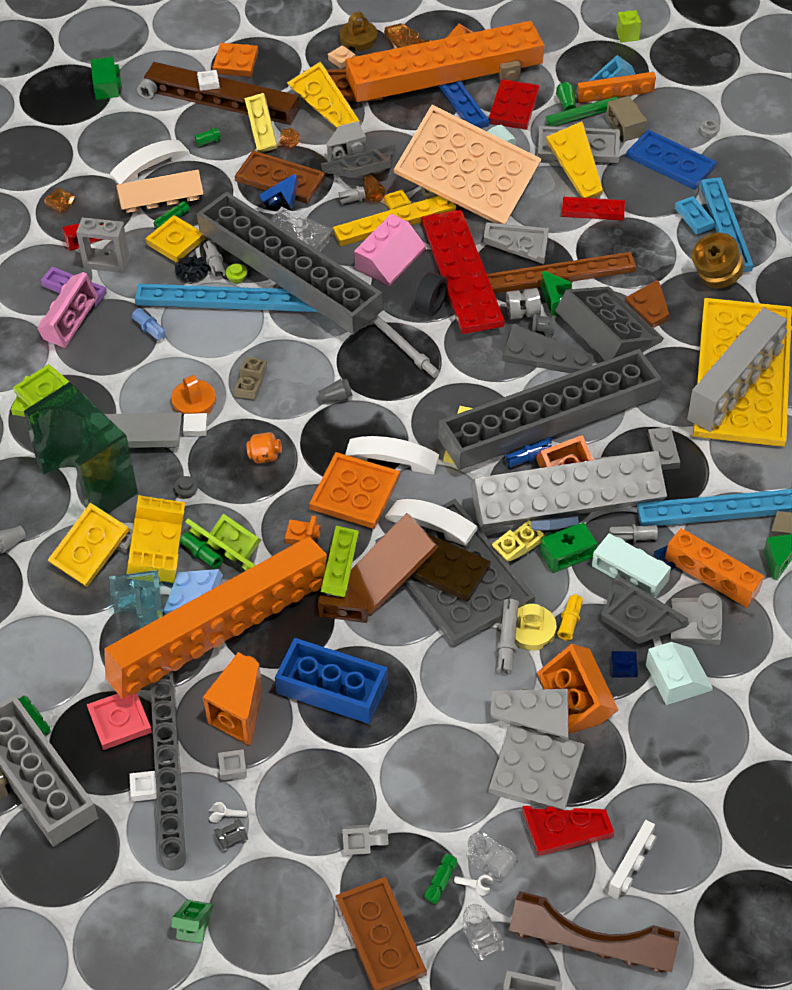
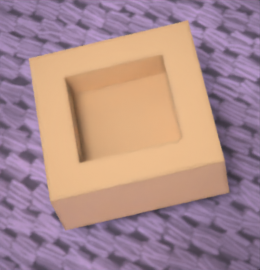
M343 45L328 54V60L340 69L346 66L345 59L355 57V54Z

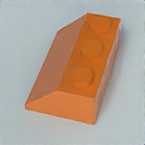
M571 643L537 672L544 689H568L569 734L601 725L619 710L593 654L588 648Z

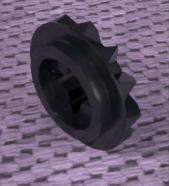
M195 254L193 257L186 255L185 259H179L178 263L175 264L176 276L185 282L199 281L209 271L204 258H197ZM191 265H194L195 267H193L189 272L188 268H190Z

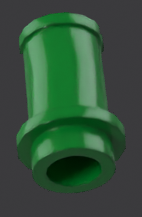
M211 127V130L194 135L198 147L214 141L217 143L221 139L218 128Z

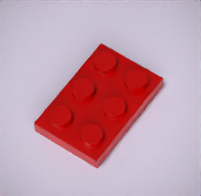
M501 79L489 115V124L527 130L540 85Z

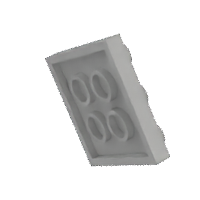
M510 724L489 786V794L542 809L556 807V810H565L585 744L572 740L567 741L554 735Z

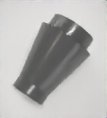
M339 379L318 391L322 404L348 400V397L353 396L347 379Z

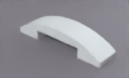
M179 140L156 142L128 156L113 169L110 176L117 184L134 182L138 180L137 173L168 158L175 162L189 155L190 151Z
M379 436L350 439L345 453L347 456L364 461L372 458L411 465V469L414 472L432 475L435 473L439 454L421 445L401 439Z
M415 499L397 500L385 516L386 520L397 523L408 513L419 525L442 532L446 540L465 546L477 531V526L463 516L442 506Z

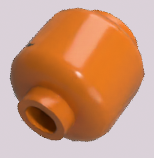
M271 432L254 434L250 441L247 442L248 457L257 464L274 462L278 458V453L282 452L280 439H276L275 435Z

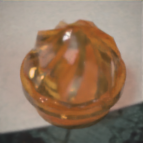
M293 128L282 130L280 135L281 145L289 148L299 143L300 136L297 131L293 130Z

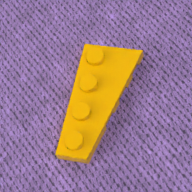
M321 62L287 82L290 88L336 128L357 121L361 125L359 119Z
M583 122L547 136V144L580 197L596 198L602 195V185Z

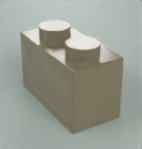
M630 96L608 102L606 117L614 129H620V138L623 142L639 138L645 133L648 126L647 118L645 115H642L637 103H634Z

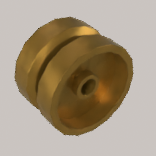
M717 232L708 234L701 238L692 250V261L697 269V273L701 281L708 287L717 289L728 287L734 284L743 274L745 269L743 256L734 237L727 233Z

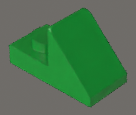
M543 271L541 275V289L550 315L560 316L555 310L565 291L572 289V283L552 273Z
M186 899L172 917L171 927L177 928V939L202 943L213 904Z

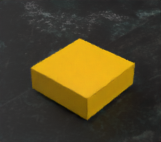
M403 189L384 195V202L389 210L411 204Z

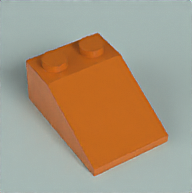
M583 435L544 449L536 455L540 468L593 460Z

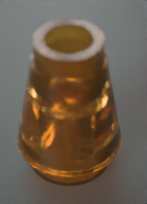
M367 175L363 180L366 198L375 203L380 202L385 196V188L373 175Z

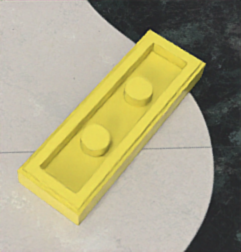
M264 93L245 98L257 151L262 153L278 148Z

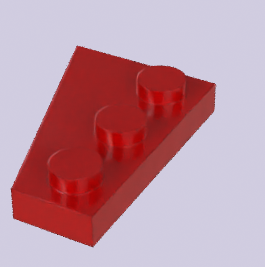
M522 806V812L538 856L614 837L615 832L606 809L574 808L573 810H556V807L533 809L532 806Z

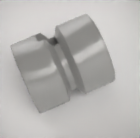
M537 288L525 289L523 293H520L519 290L506 292V308L510 320L520 319L523 315L533 317L534 313H537L538 316L541 315V302ZM521 300H522V303H523V308H520V301H521Z

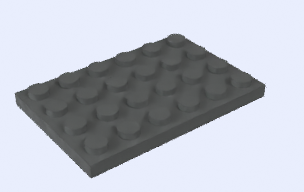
M456 499L442 505V507L463 516L476 525ZM421 526L427 534L491 561V567L469 602L413 577H409L404 582L453 646L501 621L504 600L508 599L509 603L510 599L519 601L518 608L535 602V595L508 562L492 547V543L478 526L477 531L466 546L446 540L442 532ZM382 537L376 539L375 542L377 543Z

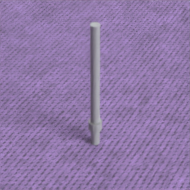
M377 315L371 320L403 349L420 369L427 371L433 378L439 375V370L430 363V359L414 349L382 318Z

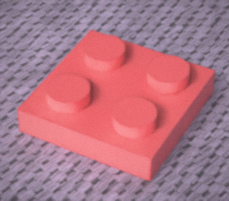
M117 693L87 704L103 750L152 733L137 693L123 699Z

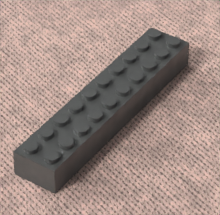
M225 192L197 213L200 233L352 335L383 311L381 291L229 192Z
M637 349L439 420L438 438L458 470H462L522 448L527 444H533L658 398L662 378L642 351Z

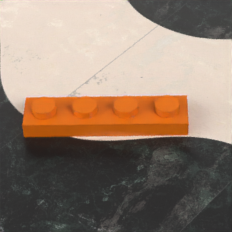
M654 72L577 83L576 99L578 103H584L611 97H624L654 92L656 76Z

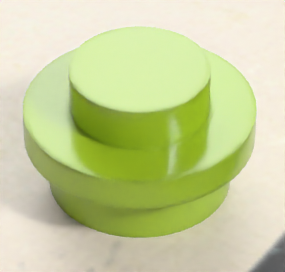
M232 264L226 269V276L232 283H241L247 276V269L242 264Z

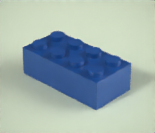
M294 638L275 676L276 693L370 724L388 685V667Z

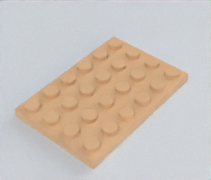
M431 105L395 166L394 173L493 223L506 224L537 170L541 158Z

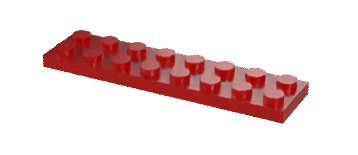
M462 209L422 216L421 223L439 273L448 279L447 295L461 333L467 334L504 327L505 320Z

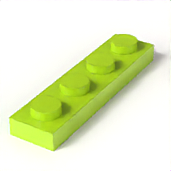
M341 526L335 527L321 592L345 597L359 531Z

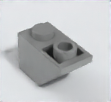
M358 121L339 126L326 144L328 161L367 151L366 136Z

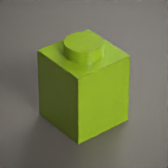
M637 10L618 12L616 32L620 43L639 41L641 20Z

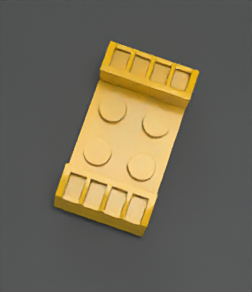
M138 495L126 577L131 576L174 583L185 502Z

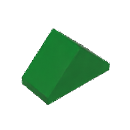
M792 534L767 537L764 554L772 578L776 581L792 561Z

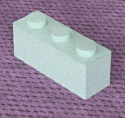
M611 534L606 536L593 553L592 567L612 578L619 575L654 598L657 597L669 581L670 566Z

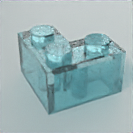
M158 570L109 576L114 613L137 610L140 629L164 616L162 589Z

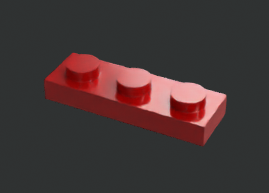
M563 197L562 217L624 221L625 200Z

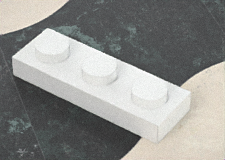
M647 820L643 823L610 882L608 896L618 900L622 892H628L633 882V878H631L634 870L638 872L645 860V857L642 856L646 849L650 851L657 837L653 835L655 824Z

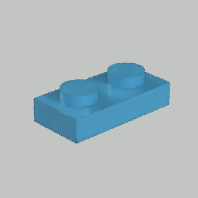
M694 196L675 203L676 211L696 235L714 228L715 221Z

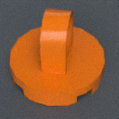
M195 375L183 378V382L177 385L171 395L173 410L176 413L182 412L183 415L210 414L212 407L216 404L214 388L203 380H197Z

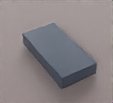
M578 516L531 521V529L536 531L567 528L572 525H578L579 520Z

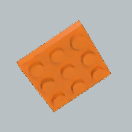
M335 452L309 503V509L375 529L400 478V471Z

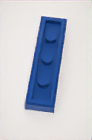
M461 81L438 85L464 121L480 129L489 126V119Z

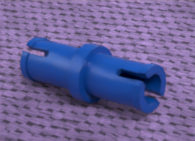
M545 439L531 446L527 444L523 446V449L506 454L505 460L506 463L509 462L507 464L508 467L511 469L528 461L531 463L535 461L536 455L540 451L552 447V445L548 446L550 441Z

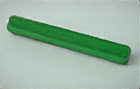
M611 97L546 116V124L553 127L606 112L608 102L618 98Z

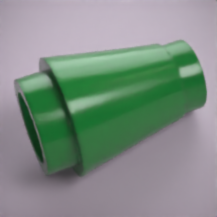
M569 82L559 84L556 95L564 110L576 108L575 87Z

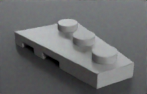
M486 222L484 243L544 264L549 228Z

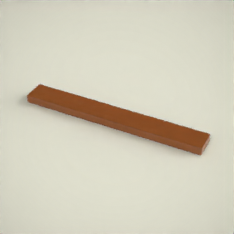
M631 252L490 273L487 276L493 292L496 294L541 287L543 271L573 282L636 272V264Z

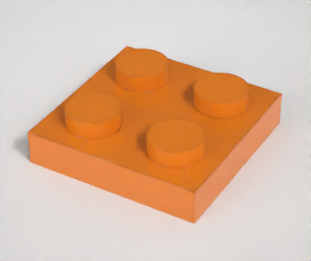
M220 43L213 70H217V74L251 77L258 55V46Z

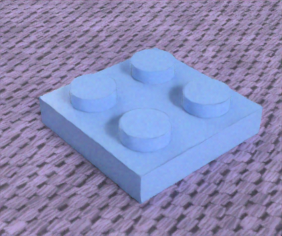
M219 569L178 572L164 608L165 614L219 586L223 574Z

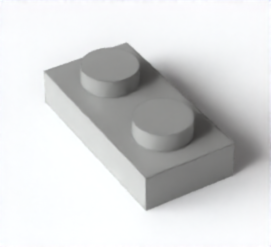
M671 427L648 429L651 450L658 451L662 470L679 468L680 459Z

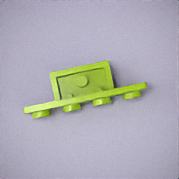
M225 514L221 516L210 533L188 518L185 521L191 526L189 531L199 538L203 535L209 538L206 543L217 550L222 547L226 550L224 555L235 563L238 559L244 563L242 568L245 570L256 565L248 559L261 542V539Z

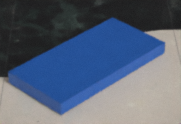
M647 130L626 151L627 158L694 190L700 185V181L706 179L717 165L716 161L651 130Z

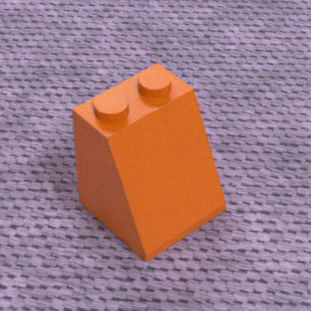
M238 652L203 696L208 724L248 746L253 741L263 691L260 666L255 658Z

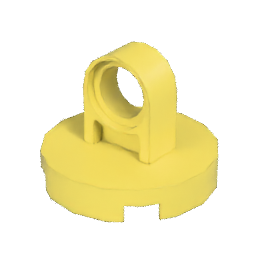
M527 604L518 608L516 645L519 648L530 651L540 650L543 648V645L551 643L554 640L557 628L556 619L552 613L537 604Z

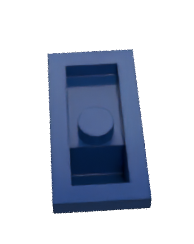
M293 174L259 196L266 206L269 204L270 206L275 205L284 196L292 209L299 180Z

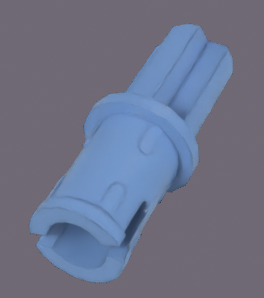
M141 308L133 312L132 319L142 326L144 332H149L157 340L166 337V330L157 323L154 317H150Z

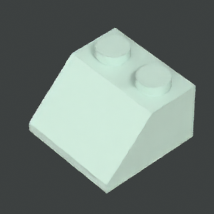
M669 642L648 649L646 666L666 705L713 690L692 648Z

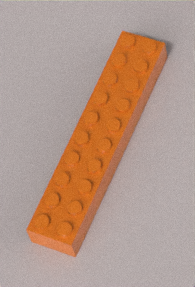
M532 21L347 58L345 59L346 78L356 101L361 102L499 73L500 64L519 60L521 68L542 64L544 43Z
M308 536L104 648L105 679L122 699L136 694L146 685L159 681L162 676L180 669L183 664L201 657L213 647H219L224 641L233 636L240 635L245 629L254 624L261 623L266 617L279 613L284 607L293 602L300 601L312 591H318L323 584L327 554Z

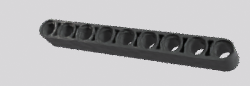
M171 671L162 676L159 681L150 683L159 850L164 867L175 871L182 868L186 863L175 677L174 672ZM167 759H171L170 762H167V763H166V762H163V761H165V760H167ZM167 782H174L171 785H164ZM168 805H175L173 808L170 809L165 808ZM170 828H176L173 832H167ZM170 852H178L174 856H168Z

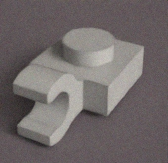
M369 824L342 826L344 855L370 853L371 845H389L387 829L369 832Z

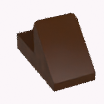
M350 584L347 585L344 598H338L333 595H320L318 601L319 617L367 623V605Z

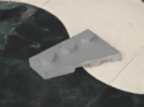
M568 689L491 691V716L493 719L520 727H529L537 730V732L549 733L569 741Z

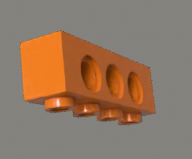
M680 528L668 543L664 560L744 607L748 608L760 592L764 575L683 528Z

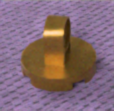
M355 12L350 15L348 23L341 27L339 33L341 44L348 49L349 46L355 47L356 51L367 50L373 47L374 41L378 39L376 27L367 21L362 12Z

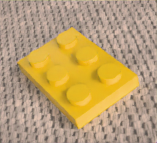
M90 503L49 557L48 561L88 587L130 529Z

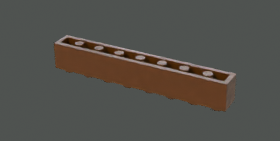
M153 62L144 75V79H150L156 84L157 91L155 94L249 115L245 98L264 93L271 121L291 125L299 112V98L296 94L218 77L220 88L200 91L196 71Z

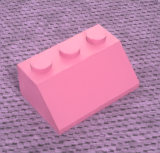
M390 214L354 251L355 269L390 286L426 249V245L409 222Z
M83 272L70 277L68 282L63 285L57 299L52 302L46 316L41 319L37 329L43 340L66 348L98 298L86 273Z

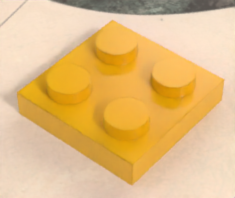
M173 215L146 237L145 240L146 245L178 263L179 259L184 258L205 240V235Z

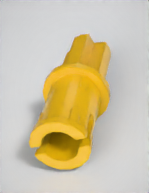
M573 594L569 597L566 609L561 613L562 621L557 636L562 640L569 641L573 638L576 623L580 621L579 613L583 604V598L578 594Z

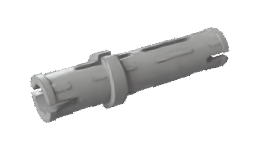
M506 599L503 601L500 643L497 644V650L499 651L497 672L506 674V670H508L507 673L511 674L513 672L514 653L517 651L515 637L519 601L510 599L509 603V600Z

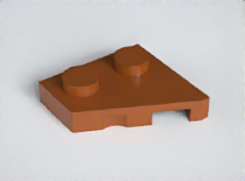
M658 280L625 297V302L653 328L669 320V311Z

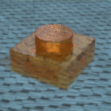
M59 187L45 198V204L59 213H62L75 202L73 195Z

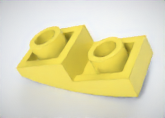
M528 520L516 531L512 532L509 530L495 541L492 547L509 562L539 545L541 538L545 537V535L540 530L533 531L531 529V521Z

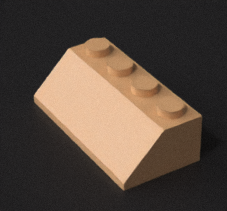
M199 170L116 185L121 210L126 209L127 213L139 211L138 207L146 206L147 209L159 207L158 203L167 202V205L178 204L179 199L187 198V202L199 200V195H203Z

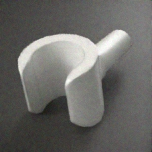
M216 802L209 809V811L215 812L209 817V820L214 823H218L224 816L247 817V811L227 809L221 802Z
M482 875L478 880L457 876L454 879V883L475 888L476 892L481 896L487 895L490 891V888L483 887L481 884L491 885L493 879L488 875Z

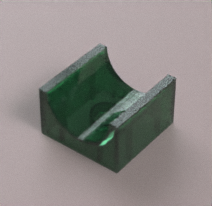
M71 382L66 383L23 411L39 470L45 475L56 469L75 467L85 508L92 503L109 514L138 494L127 435Z

